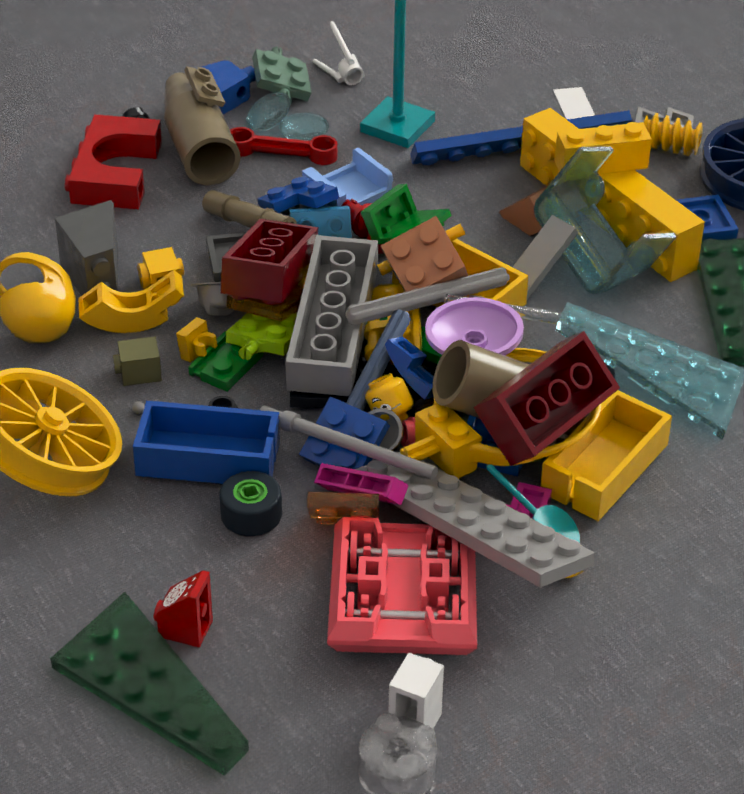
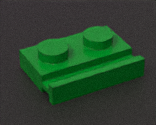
M224 331L217 338L218 346L216 348L209 346L206 349L207 355L205 357L199 356L188 366L189 376L194 377L196 375L201 378V381L228 392L263 357V352L255 353L249 360H246V358L243 360L239 356V350L242 347L226 343V331Z

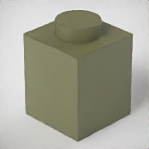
M156 336L117 341L118 354L113 355L115 374L121 373L123 386L162 381Z

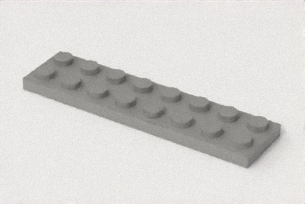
M378 460L370 461L367 465L356 468V470L393 476L408 484L402 505L394 504L395 506L540 588L594 566L595 552L583 547L579 542L555 532L553 528L544 526L531 519L529 515L514 510L503 501L486 495L480 489L471 487L460 481L458 477L449 475L438 469L436 478L431 480Z

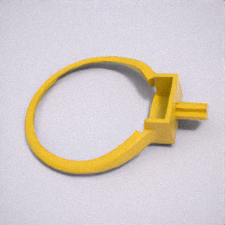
M515 348L506 356L521 362L533 363L545 354L546 351ZM435 399L434 405L415 413V443L400 449V454L419 461L429 457L445 473L458 478L474 472L477 469V462L494 466H510L499 448L480 443L482 436L453 409L437 404ZM602 403L589 413L585 425L576 435L558 444L548 446L535 457L515 465L556 454L584 439L599 420Z

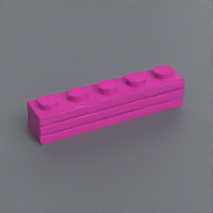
M321 463L314 481L315 484L328 491L402 505L408 489V484L393 476Z

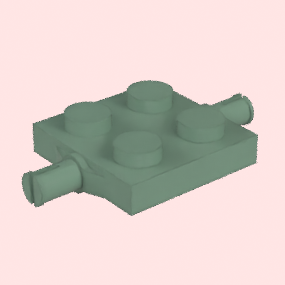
M278 46L273 47L271 51L255 50L252 59L258 88L278 94L280 104L282 106L285 104V107L291 105V98L309 100L312 92L306 63L297 58L284 57L282 48L279 47L278 49Z

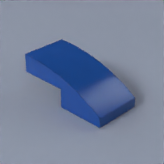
M403 336L388 339L385 346L400 375L424 400L433 398L434 376L421 367L427 355Z

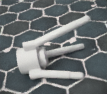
M331 21L329 23L345 58L339 62L338 72L317 59H313V63L333 76L338 83L345 81L348 85H356L365 76L364 71L360 67L356 56L350 54L338 28Z

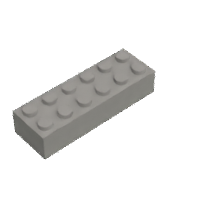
M316 235L285 361L287 391L350 396L354 387L367 322L351 325L345 316V312L349 306L372 300L378 271L377 240Z

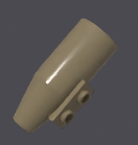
M186 66L185 73H175L166 80L165 124L188 177L201 185L219 184L229 179L238 169L241 159L240 151L219 106L224 107L225 101L212 73L202 67H197L196 69Z
M457 340L448 346L437 364L433 378L434 399L441 406L480 418L473 407L530 364L463 340ZM589 414L548 446L563 442Z

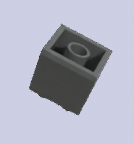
M110 200L55 217L60 265L70 276L72 283L80 294H85L101 281L109 288L118 291V245L114 203Z

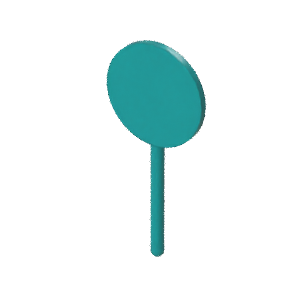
M487 465V470L533 514V520L544 526L551 527L555 532L580 543L579 530L568 513L553 505H544L536 509L493 465Z

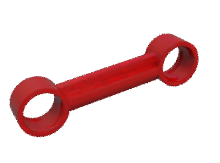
M247 127L230 129L241 157L251 155L254 151L310 157V160L317 165H330L336 162L338 158V142L331 136L320 135L308 141L255 135L253 130Z

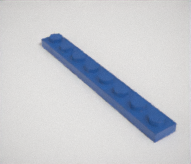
M627 110L567 120L579 129H586L601 125L627 124L632 121L630 111ZM523 126L415 142L410 154L412 163L432 165L440 160L458 161L472 155L485 157L492 152L503 151L504 153H511L521 148Z

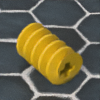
M655 113L651 120L646 115L644 125L652 138L651 147L653 149H657L661 144L662 150L666 152L672 146L673 153L679 154L682 148L685 156H690L693 151L695 155L697 154L702 138L703 127L701 122L698 123L695 129H692L691 120H688L685 126L681 127V120L678 117L672 125L670 124L669 115H666L662 122H659L658 113Z

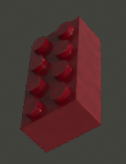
M259 219L222 257L221 294L231 295L232 298L237 300L259 299L262 303L269 305L282 303L307 274L319 227Z
M582 331L559 342L473 408L510 466L535 457L619 390L620 387L585 331Z

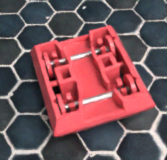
M341 518L334 527L327 645L337 652L470 654L477 649L475 551L429 524L380 523L379 518ZM349 556L350 573H357V557H359L358 574H349ZM449 559H451V576H457L459 566V577H450ZM347 583H358L357 609H355V592H348L346 609ZM449 586H460V611L459 595L452 594L451 612H448Z

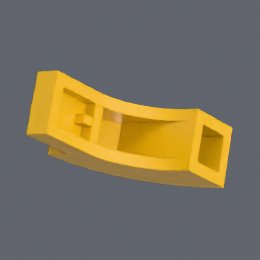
M172 270L150 287L132 293L113 290L101 281L78 298L79 318L95 328L115 333L141 332L157 327L168 321L167 308L174 306L184 297L182 276L175 270Z

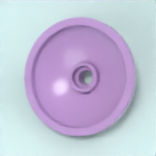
M478 297L457 299L439 306L429 315L425 324V335L429 345L441 355L453 342L463 340L506 356L520 344L524 333L522 318L512 307L497 300Z

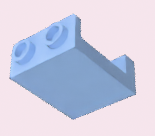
M359 147L353 149V161L350 164L330 173L321 175L312 167L302 170V177H308V179L314 181H323L325 184L337 187L340 198L321 207L342 206L344 201L347 199L351 200V198L355 199L360 205L373 203L392 189L393 175L390 170L382 166Z

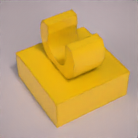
M198 317L176 333L181 359L190 363L198 356L205 357L207 355L206 349L209 346L213 348L218 346L216 335L208 332L206 320Z

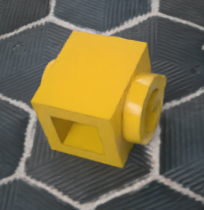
M172 247L142 252L143 263L137 264L139 281L143 290L153 285L172 270L184 276L182 259H176Z

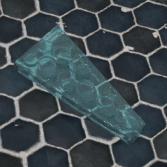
M566 303L556 327L557 332L569 338L585 331L597 352L605 357L604 363L612 368L618 365L630 373L628 377L630 380L668 405L677 404L688 411V418L697 424L703 421L714 429L713 434L723 440L744 380V368L619 322L613 318L592 312L581 306Z

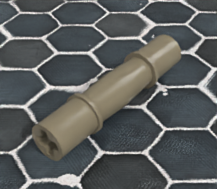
M211 190L203 197V209L207 213L221 217L228 222L235 221L250 228L259 219L297 224L296 220L292 217L278 213L271 208L264 209L255 204L241 201L234 195L229 196Z

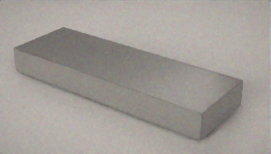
M554 215L549 218L513 266V268L529 275L527 300L578 234L575 227Z

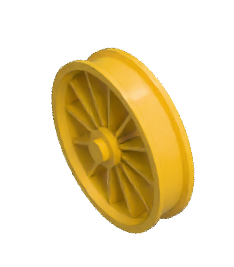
M10 368L0 371V471L27 487L52 495L80 496L98 489L107 478L110 467L117 461L122 450V437L119 427L108 410L86 390L58 375L31 368ZM48 454H50L53 461L47 460Z

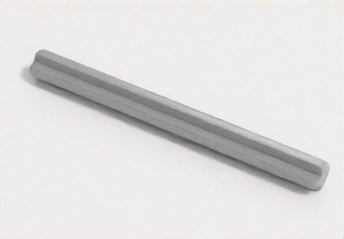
M500 267L348 307L345 316L349 324L357 325L391 316L398 309L410 311L505 286L507 281L510 280V276L505 268Z

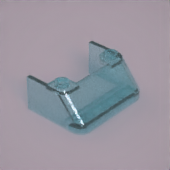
M611 146L580 147L538 197L534 205V215L542 228L549 218L554 215L577 229L578 234L563 252L562 257L585 290L592 294L604 293L647 270L677 237L674 232L643 234L638 241L632 242L627 248L596 206L602 199L605 191L603 179L597 170L613 153L614 150Z

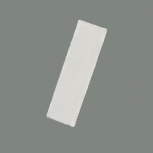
M582 87L553 90L566 119L595 115Z

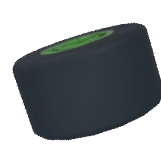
M245 471L232 475L223 483L219 491L221 521L227 529L235 534L247 537L260 536L270 532L279 524L282 517L281 488L277 481L266 473Z

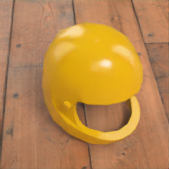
M22 252L7 256L0 262V276L2 271L9 265L28 263L37 266L41 270L44 282L24 283L8 290L0 282V316L3 324L15 337L28 343H47L59 339L67 333L76 310V298L70 276L61 265L42 255Z

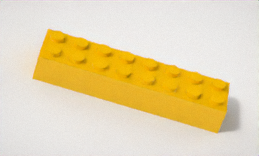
M552 108L523 118L520 166L546 186L564 179L555 163L557 132L577 127ZM636 170L574 177L588 205L579 212L648 264L669 282H672L698 270L705 221Z

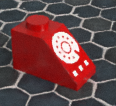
M202 570L171 586L164 600L157 602L153 618L154 621H157L158 636L160 638L200 648L213 622L210 572Z

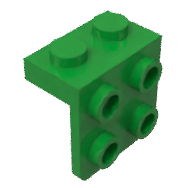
M398 184L361 211L371 239L377 240L378 244H384L437 216L443 227L444 221L452 216L450 209L417 211L407 184Z

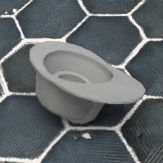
M221 282L191 285V287L197 288L200 304L209 315H229L241 303V300L234 299L231 295L221 294Z

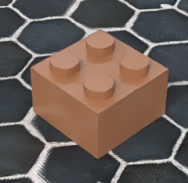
M437 216L380 245L404 292L468 276L464 263Z

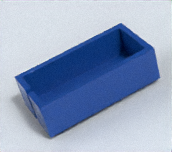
M146 400L133 444L135 476L223 484L232 475L245 471L262 472L272 477L274 462H276L280 444L279 412Z

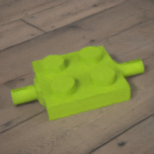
M290 306L280 313L273 312L267 307H254L226 331V343L241 346L239 356L243 360L245 358L249 360L258 352L284 356L289 349L297 311L294 307L290 309Z

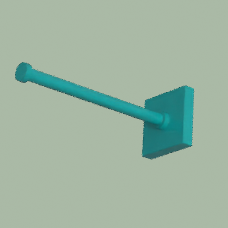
M395 0L393 98L387 96L360 122V132L409 148L435 122V112L404 102L406 0Z

